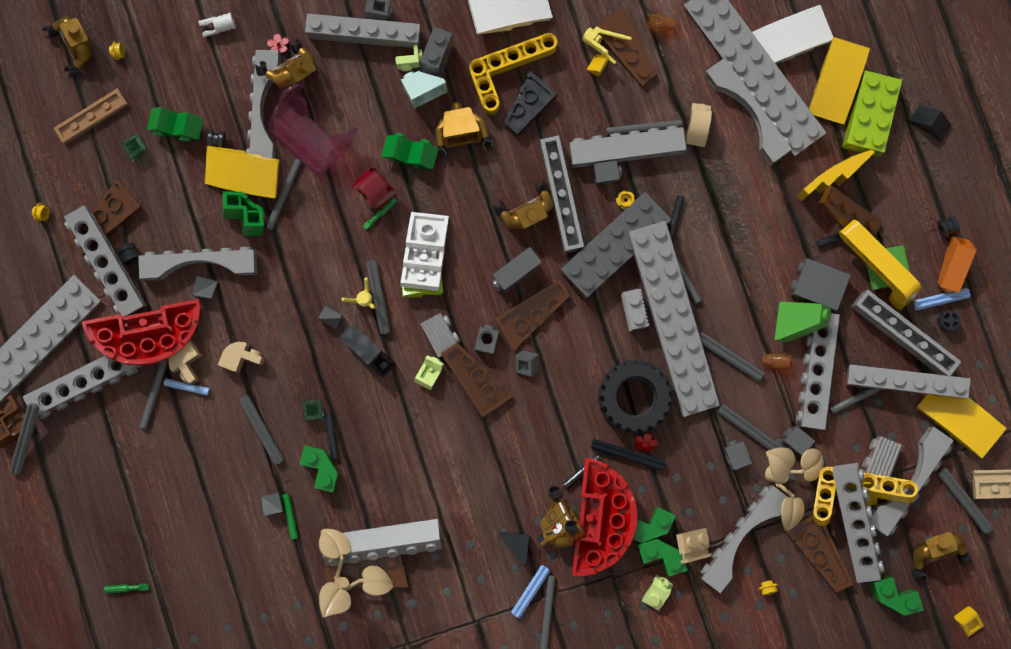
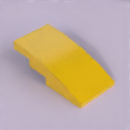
M833 37L808 108L813 115L837 123H845L870 48Z
M207 146L205 184L251 195L276 198L280 159L262 157V155L245 153V151Z
M869 150L836 164L818 176L796 197L802 202L814 189L821 194L826 186H830L833 182L840 186L875 152Z
M927 394L917 406L918 410L948 432L953 439L981 459L984 458L1007 430L1006 427L969 397L967 399H956Z

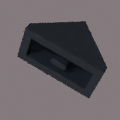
M921 105L917 107L909 120L910 123L939 141L943 140L951 127V123L941 110Z
M500 532V537L521 564H526L529 534Z

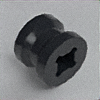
M210 130L207 136V146L225 148L226 132L215 133Z
M954 216L949 217L948 220H939L937 222L938 231L943 239L948 238L952 234H960V226Z
M128 243L117 249L118 255L122 257L123 265L139 260L140 254L135 250V243Z
M954 311L942 313L937 318V325L943 331L954 330L959 327L961 322L960 316Z

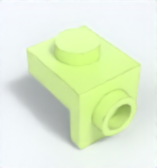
M413 44L414 55L397 56V69L410 71L412 68L420 67V61L423 56L422 49L418 50V45Z
M427 355L414 382L431 390L444 364L439 359Z
M656 575L642 601L659 611L669 597L673 584L666 578Z

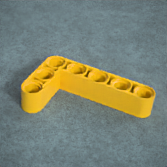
M548 33L475 59L470 63V76L486 114L495 115L500 108L499 98L491 77L555 53L557 38L553 34ZM551 41L554 45L548 48L544 46V43ZM528 48H534L536 52L533 54H528L526 50ZM511 54H516L518 59L513 61L508 57ZM497 60L501 64L498 67H493L491 62ZM481 67L483 71L477 74L473 72V69ZM482 84H487L490 88L482 91L479 87ZM489 101H493L496 103V106L488 108L486 104Z
M857 220L851 221L839 232L843 241L893 290L889 296L893 306L898 310H902L917 296L921 289V284Z
M825 467L820 471L813 511V520L819 526L828 525L831 520L835 491L837 490L834 479L826 481L823 477L831 475L834 478V467ZM864 473L865 481H862V484L864 482H871L873 484V487L867 488L869 497L903 503H911L916 499L918 486L915 482ZM853 483L846 485L850 489L856 488V485ZM889 485L893 490L890 492L885 491L883 486ZM911 489L913 494L906 495L903 490ZM827 493L830 495V498L824 500L820 495ZM825 512L828 516L826 518H819L817 513Z

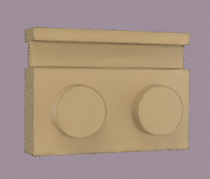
M1011 470L972 471L974 499L1011 498Z
M706 528L676 535L679 553L683 557L681 563H688L711 556V553H708L710 545Z

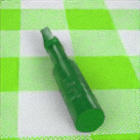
M393 198L381 210L379 209L377 214L368 220L363 227L366 230L374 225L373 223L398 201Z
M127 584L105 586L104 592L105 594L123 593L130 590L146 591L150 588L149 584L132 586Z

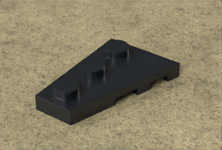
M529 71L524 85H522L520 93L513 103L504 124L519 136L557 98V94L534 73Z

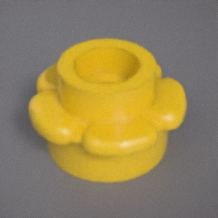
M116 41L113 42L112 46L109 47L111 57H114L116 60L124 58L125 49L123 44Z
M626 191L620 192L619 197L616 199L617 205L621 206L624 210L635 201L633 193Z
M39 203L32 209V216L35 221H46L48 219L50 210L47 206Z
M772 580L761 583L762 587L759 588L762 596L778 592L776 588L778 584H773Z

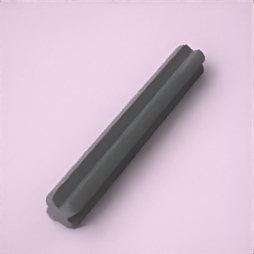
M371 260L366 265L380 334L386 335L390 333V326L377 262Z
M701 332L699 334L703 346L755 380L760 381L765 373L705 333Z
M242 397L239 402L275 465L282 463L284 458L250 397Z
M35 403L27 405L10 467V473L19 475L22 472L39 411V405Z
M723 404L718 409V413L768 450L784 448L728 406Z
M943 468L938 471L937 475L980 530L984 534L992 531L993 526L948 469Z

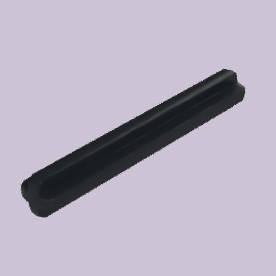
M592 440L591 449L658 470H663L665 467L664 460L600 440Z

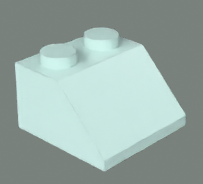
M420 71L415 73L409 72L401 79L404 91L414 109L447 93L444 79Z

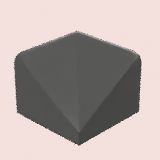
M197 277L193 295L214 300L218 281Z
M326 306L318 319L337 329L343 320V316Z
M521 351L516 355V373L532 377L539 372V354Z
M281 492L262 497L264 516L285 511Z

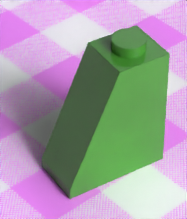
M779 302L775 340L788 343L828 327L831 319L830 307L815 303Z

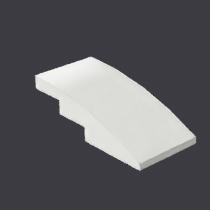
M468 0L477 35L509 31L513 27L528 26L533 22L548 21L553 18L548 0Z
M821 5L793 14L752 32L775 64L793 59L795 56L811 51L815 47L830 43L833 39Z
M411 212L400 282L401 287L439 291L449 216Z

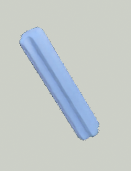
M963 288L960 290V293L953 291V293L947 292L913 301V307L917 311L970 297V292L968 288Z
M544 565L540 566L513 608L512 614L515 617L520 618L549 574L550 570Z

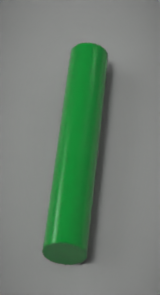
M289 493L282 495V500L292 540L299 537Z

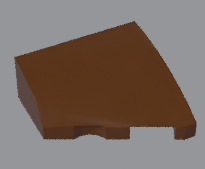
M12 394L7 397L9 401L4 409L0 410V448H4L19 437L26 413Z

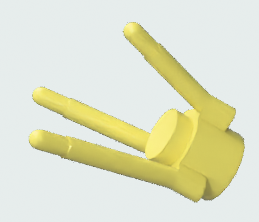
M597 26L595 29L588 28L582 39L602 55H608L609 52L600 45L602 40L600 34L629 41L632 40L629 36L602 30ZM609 56V61L616 64V61Z
M367 277L364 278L365 290L361 291L357 298L341 299L343 302L359 303L362 307L369 306L371 309L375 308L372 304L373 297L369 293Z

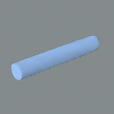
M167 378L164 381V386L207 396L210 392V388Z

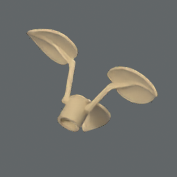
M775 448L766 452L770 464L765 472L766 480L775 482L776 487L781 488L790 496L783 500L781 506V518L785 531H789L801 521L804 515V503L801 498H795V495L782 484L788 481L789 474L804 473L806 481L816 480L824 465L822 452L817 449L811 448L803 453L801 470L790 469L795 463V456L792 450L788 448Z
M321 530L319 539L321 553L328 559L334 560L339 557L334 583H326L320 590L319 605L323 618L346 612L351 605V598L347 590L359 583H363V591L371 596H381L391 591L393 582L387 573L378 566L365 568L362 572L363 579H358L349 584L347 578L340 577L344 559L343 555H347L351 551L350 542L344 534L337 530Z

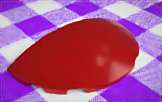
M199 299L160 306V310L124 317L118 314L82 321V325L90 343L107 358L127 365H150L174 356L186 346L194 335L199 322L200 304Z
M585 458L579 522L584 535L576 539L572 576L592 575L613 566L630 547L637 528V505L625 479L607 464Z

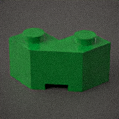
M162 107L152 108L147 130L154 132L153 135L165 138V136L178 138L182 142L191 143V140H199L204 118L188 112L176 113Z
M395 133V135H387L381 157L398 164L405 163L413 165L414 168L433 170L439 148L433 146L431 141L421 139V142H413L406 139V135Z
M223 192L222 219H242L243 236H262L264 228L263 209L258 204L255 205L243 192Z
M304 446L300 465L318 469L314 488L336 492L340 472L327 450Z
M655 507L648 524L637 519L634 540L643 543L667 534L676 515Z
M656 538L643 543H636L642 563L645 564L661 558L666 575L669 577L688 571L686 564L681 563V560H683L682 554L676 548Z
M886 575L881 577V580L869 581L874 600L895 612L906 616L923 611L918 591L909 589L898 593L893 577Z

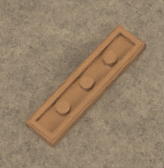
M117 88L53 129L62 143L66 145L126 108L129 104Z

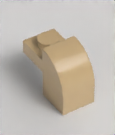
M692 103L686 144L705 147L711 122V106Z
M192 340L174 356L169 358L171 371L175 373L181 371L179 373L180 377L185 383L188 382L189 384L199 381V378L189 364L202 356Z
M235 342L225 348L218 365L239 373L245 359L263 365L265 358L261 357V352L250 349V352H248L250 344Z

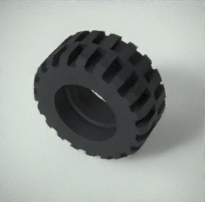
M642 360L625 361L613 367L604 376L598 391L600 411L613 428L623 433L642 434L656 429L666 420L667 415L670 414L671 404L673 403L672 385L670 386L667 375H664L659 367H655L653 363ZM628 380H642L652 389V406L642 415L627 414L618 404V390Z

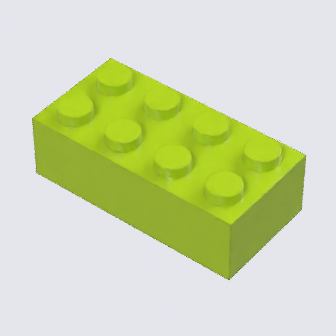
M866 70L862 73L855 93L842 148L860 153L873 150L875 153L872 156L880 157L885 152L902 83L901 79Z

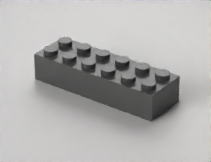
M644 192L561 268L560 273L586 300L634 256L628 236L629 231L666 221L668 225L671 218Z

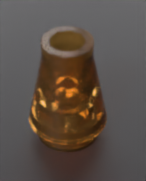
M658 13L649 14L647 29H651L652 32L675 30L676 19H671Z
M786 352L763 354L762 365L781 371L789 370L791 355L786 354Z

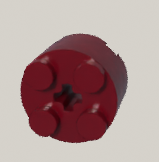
M371 166L355 180L353 187L360 194L362 193V195L367 196L365 200L372 208L381 210L397 195V192Z

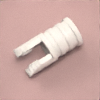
M231 12L198 21L200 26L213 23L215 27L213 30L204 31L202 33L203 37L236 29L235 20Z

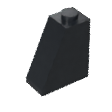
M354 324L345 329L340 336L343 342L383 378L396 365L391 358Z

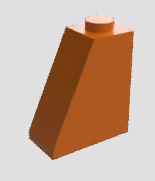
M953 235L950 236L938 283L943 291L960 293L976 253V249L970 240Z

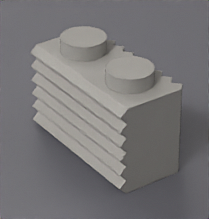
M641 289L626 291L621 294L629 332L645 329L649 325L646 319L648 316H646L642 293H640Z
M439 313L421 323L439 359L442 357L440 354L442 351L456 342L460 343L456 332L451 333L449 329L451 323L447 316L443 317Z
M877 436L870 443L869 449L871 452L869 457H866L863 461V472L890 477L902 445L887 438Z

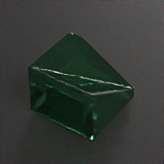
M138 134L121 142V145L132 161L138 159L147 150L142 138Z
M321 399L302 402L304 421L325 419Z

